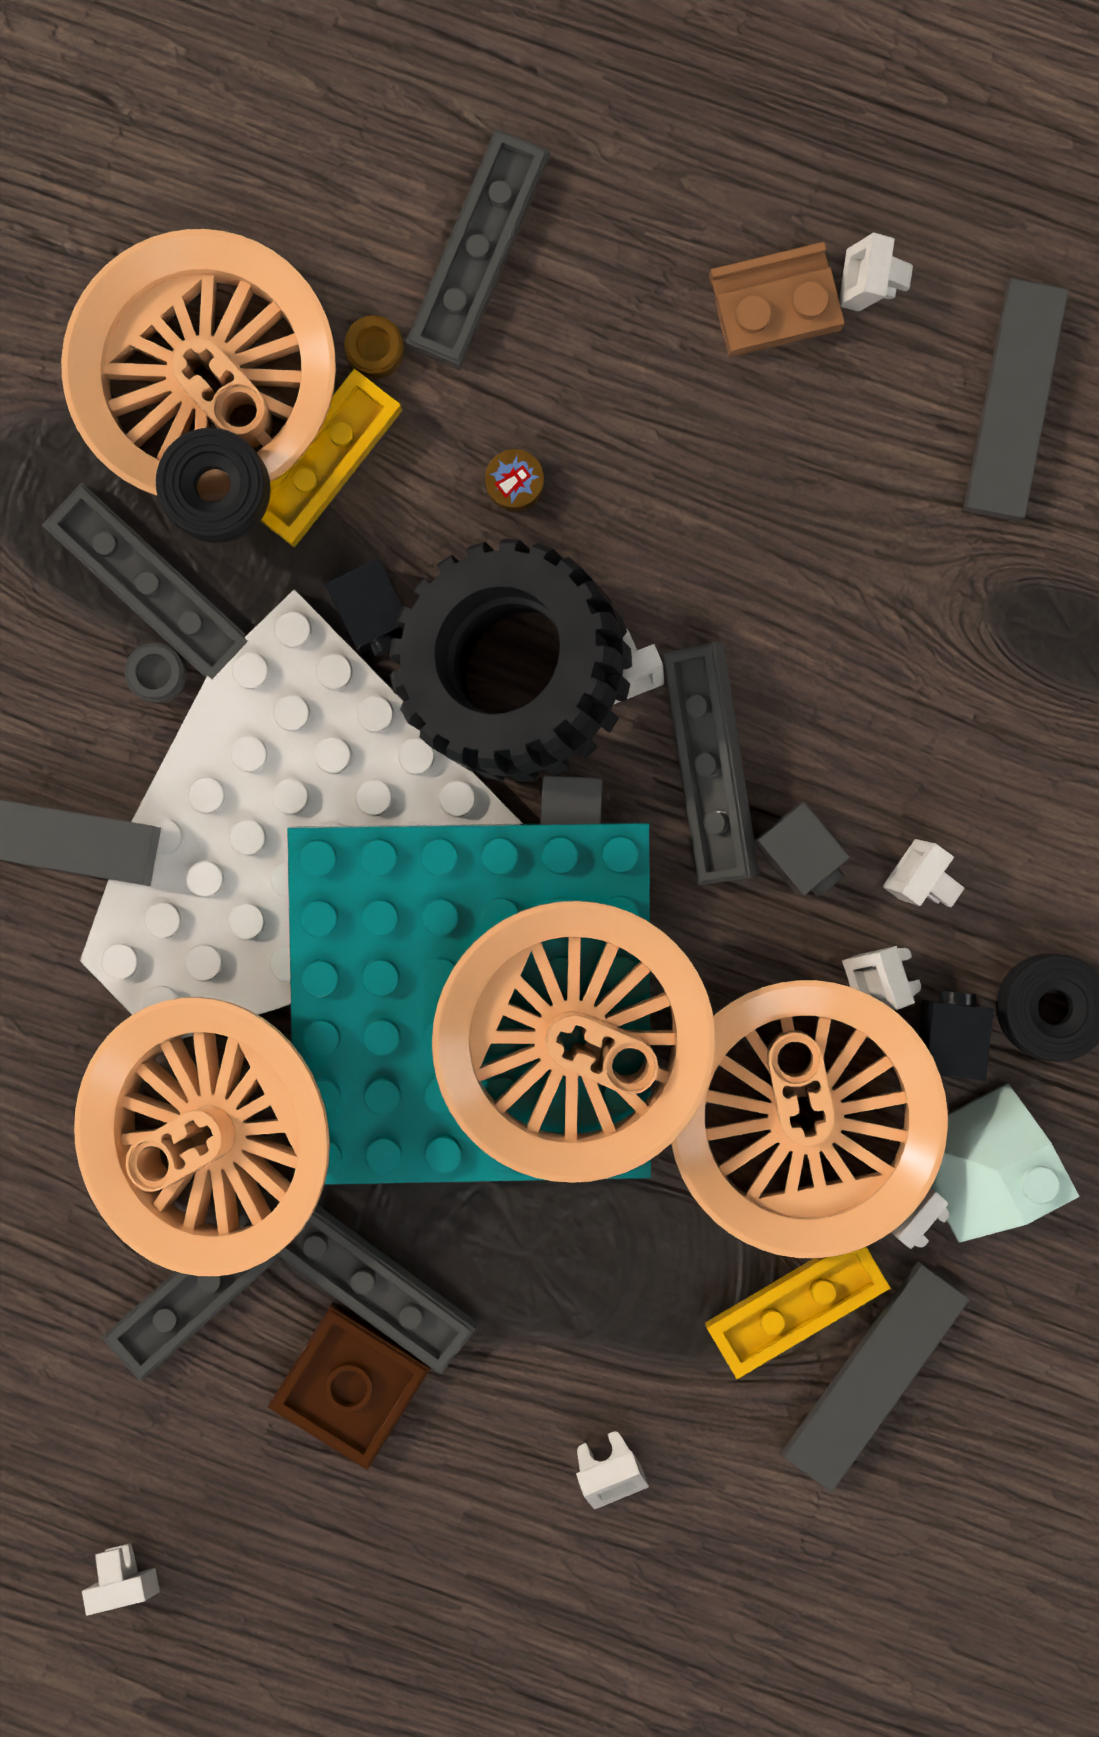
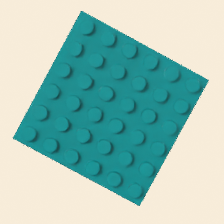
M649 823L288 827L291 1035L293 1046L301 1054L314 1076L326 1110L330 1149L325 1184L544 1180L517 1172L486 1154L467 1136L450 1113L441 1094L433 1063L432 1034L437 1003L452 969L466 950L487 930L520 911L554 902L587 901L615 906L650 922ZM561 937L541 943L565 1001L567 1000L568 937ZM581 937L580 1000L605 947V941ZM619 947L595 1004L640 962L638 958ZM531 951L521 977L552 1006V1001ZM650 973L607 1014L650 998ZM514 989L509 1003H512L516 1006H519L523 1009H526L530 1012H533L541 1016V1014L516 989ZM650 1014L618 1027L625 1030H650ZM504 1015L498 1026L500 1029H534ZM578 1025L575 1026L571 1033L562 1031L559 1033L563 1041L564 1050L570 1051L574 1043L585 1045L587 1042L582 1034L581 1026ZM491 1043L482 1064L532 1044ZM634 1048L623 1049L613 1059L612 1069L622 1075L634 1074L643 1065L644 1053ZM538 1059L481 1082L491 1097L496 1100ZM550 1069L506 1112L527 1124ZM563 1076L541 1124V1130L565 1133L566 1076ZM578 1076L577 1133L602 1129L581 1076ZM598 1084L613 1124L635 1111L615 1090ZM651 1086L643 1092L637 1093L644 1102L651 1095ZM651 1159L626 1173L607 1179L651 1178Z

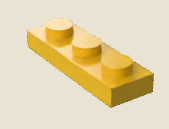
M354 368L332 396L325 421L307 451L290 469L270 482V500L261 522L295 548L403 411L401 404Z
M863 1247L838 1256L813 1258L705 1322V1325L736 1379H739L891 1288L867 1247Z

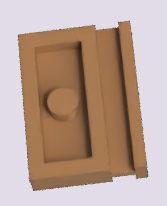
M825 242L710 269L709 280L713 287L716 309L729 358L842 330L845 323L831 267L828 266L825 254Z

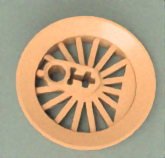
M186 229L151 237L133 245L106 264L88 284L74 307L67 325L61 358L62 382L68 409L77 430L87 446L117 476L138 489L157 496L156 473L159 462L166 449L177 438L188 433L194 418L195 430L210 428L211 419L217 428L239 435L253 448L262 445L263 448L257 454L266 466L270 482L277 479L303 456L315 440L329 411L336 377V354L330 325L319 299L303 276L287 260L259 242L238 234L210 229ZM217 283L236 286L233 297L214 335ZM201 293L199 335L197 336L186 305ZM253 293L267 301L269 305L233 337ZM175 315L184 335V341L166 324ZM283 317L294 331L291 335L247 350ZM159 332L174 350L170 351L149 341V339ZM137 351L165 365L123 362ZM300 351L301 371L251 369ZM200 365H203L208 370L211 369L222 386L216 393L201 376L195 375L194 371ZM110 380L158 382L114 399L111 397ZM255 386L300 389L293 408L260 393ZM162 401L127 434L124 432L117 418L118 416ZM249 404L257 408L255 418L248 425L235 427L229 424L230 415L238 406ZM272 414L286 420L282 429L273 439L270 437L273 428ZM176 415L156 458L139 448ZM218 469L206 471L199 478L197 484L198 494L206 502L221 501L230 490L229 476L224 471Z
M561 901L538 905L502 920L480 936L461 956L442 989L437 1003L432 1034L433 1063L441 1094L450 1113L467 1136L486 1154L517 1172L539 1179L569 1183L591 1182L626 1173L643 1165L668 1147L686 1128L704 1098L712 1074L716 1046L715 1023L707 991L698 972L679 946L659 928L629 911L611 905L587 901ZM561 937H568L567 1000L565 1001L541 943ZM581 937L605 941V947L580 1000ZM619 947L638 958L640 962L595 1004ZM531 951L552 1001V1006L521 977ZM652 972L656 976L664 991L663 993L607 1014L646 975ZM514 989H516L541 1014V1016L533 1012H530L526 1009H523L519 1006H516L512 1003H509ZM670 1007L672 1030H625L618 1027ZM504 1015L534 1029H500L498 1026ZM576 1025L581 1026L582 1034L587 1041L585 1045L574 1043L570 1051L564 1050L563 1041L559 1033L561 1031L571 1033ZM491 1043L532 1044L482 1064ZM650 1045H672L666 1069L658 1066L657 1057ZM634 1048L644 1053L643 1065L634 1074L622 1075L612 1069L613 1059L623 1049ZM538 1059L496 1100L491 1097L481 1082ZM550 1069L527 1124L506 1112ZM566 1076L565 1133L541 1130V1124L562 1077ZM578 1076H581L602 1129L577 1133ZM655 1080L659 1081L645 1102L637 1095V1093L648 1089ZM598 1084L615 1090L635 1111L613 1124Z
M796 980L761 987L739 997L713 1016L716 1046L710 1082L695 1115L686 1128L671 1143L680 1174L701 1208L719 1226L741 1241L763 1251L795 1258H824L850 1253L871 1245L900 1226L915 1211L931 1188L941 1166L948 1131V1110L942 1079L932 1055L915 1030L893 1009L871 995L845 985L818 980ZM818 1016L815 1039L813 1040L807 1033L794 1030L792 1017ZM780 1019L783 1032L778 1033L770 1041L767 1048L755 1029ZM831 1019L856 1029L826 1072L823 1058ZM744 1036L769 1071L772 1086L726 1056L728 1051ZM869 1037L885 1055L832 1089L865 1038ZM790 1042L806 1044L810 1051L808 1066L798 1073H787L778 1065L780 1049ZM720 1065L769 1098L771 1102L709 1090L716 1069ZM893 1067L902 1091L841 1102L842 1099ZM799 1097H807V1101L814 1111H821V1116L814 1118L812 1121L813 1129L803 1131L799 1122H790L791 1116L799 1114L797 1099ZM706 1102L768 1114L765 1117L705 1128ZM904 1104V1129L844 1117L847 1114ZM771 1130L721 1164H718L709 1145L711 1140ZM845 1130L899 1141L900 1146L891 1165H888L842 1134L841 1131ZM779 1142L746 1193L740 1190L727 1177V1175ZM836 1143L877 1172L853 1177L832 1144ZM792 1151L785 1190L761 1194L785 1157ZM822 1151L840 1179L825 1182L819 1152ZM808 1154L813 1184L798 1187L804 1155Z
M183 997L148 1006L120 1023L106 1037L92 1057L83 1076L75 1109L74 1133L76 1153L84 1183L93 1203L110 1228L123 1242L146 1259L164 1268L183 1274L195 1276L235 1274L262 1264L281 1252L295 1239L312 1216L321 1197L329 1164V1126L324 1102L314 1076L301 1054L276 1027L261 1016L234 1003L205 997ZM192 1032L197 1067L181 1038ZM215 1033L228 1037L221 1068L219 1067ZM162 1051L177 1080L154 1061ZM244 1057H246L250 1069L238 1084ZM143 1079L170 1104L140 1094L139 1089ZM260 1085L265 1095L245 1106ZM269 1106L272 1107L277 1119L247 1121L248 1118ZM135 1112L166 1122L167 1124L158 1129L135 1131ZM285 1133L292 1147L258 1135ZM160 1150H163L169 1162L168 1169L162 1163ZM264 1158L296 1169L292 1182H289ZM195 1175L185 1214L173 1204ZM256 1181L280 1202L272 1212ZM212 1190L217 1226L205 1223ZM236 1194L252 1225L240 1227Z

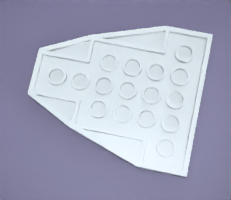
M293 590L207 675L131 821L161 828L151 886L108 880L80 962L132 1015L148 1006L183 997L219 999L244 1007L257 1015L291 1004L288 827L523 823L472 771L432 749L419 737L420 730L409 725L400 710L404 701ZM193 1032L188 1033L182 1036L181 1038L184 1039L193 1036Z

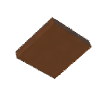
M332 1302L270 1401L268 1408L368 1470L431 1367L397 1342Z

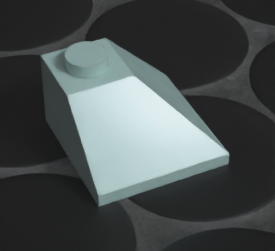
M1004 1083L948 1113L946 1147L941 1166L931 1188L949 1203L946 1207L949 1211L947 1222L958 1242L1027 1225L1080 1197L1052 1143L1009 1083Z

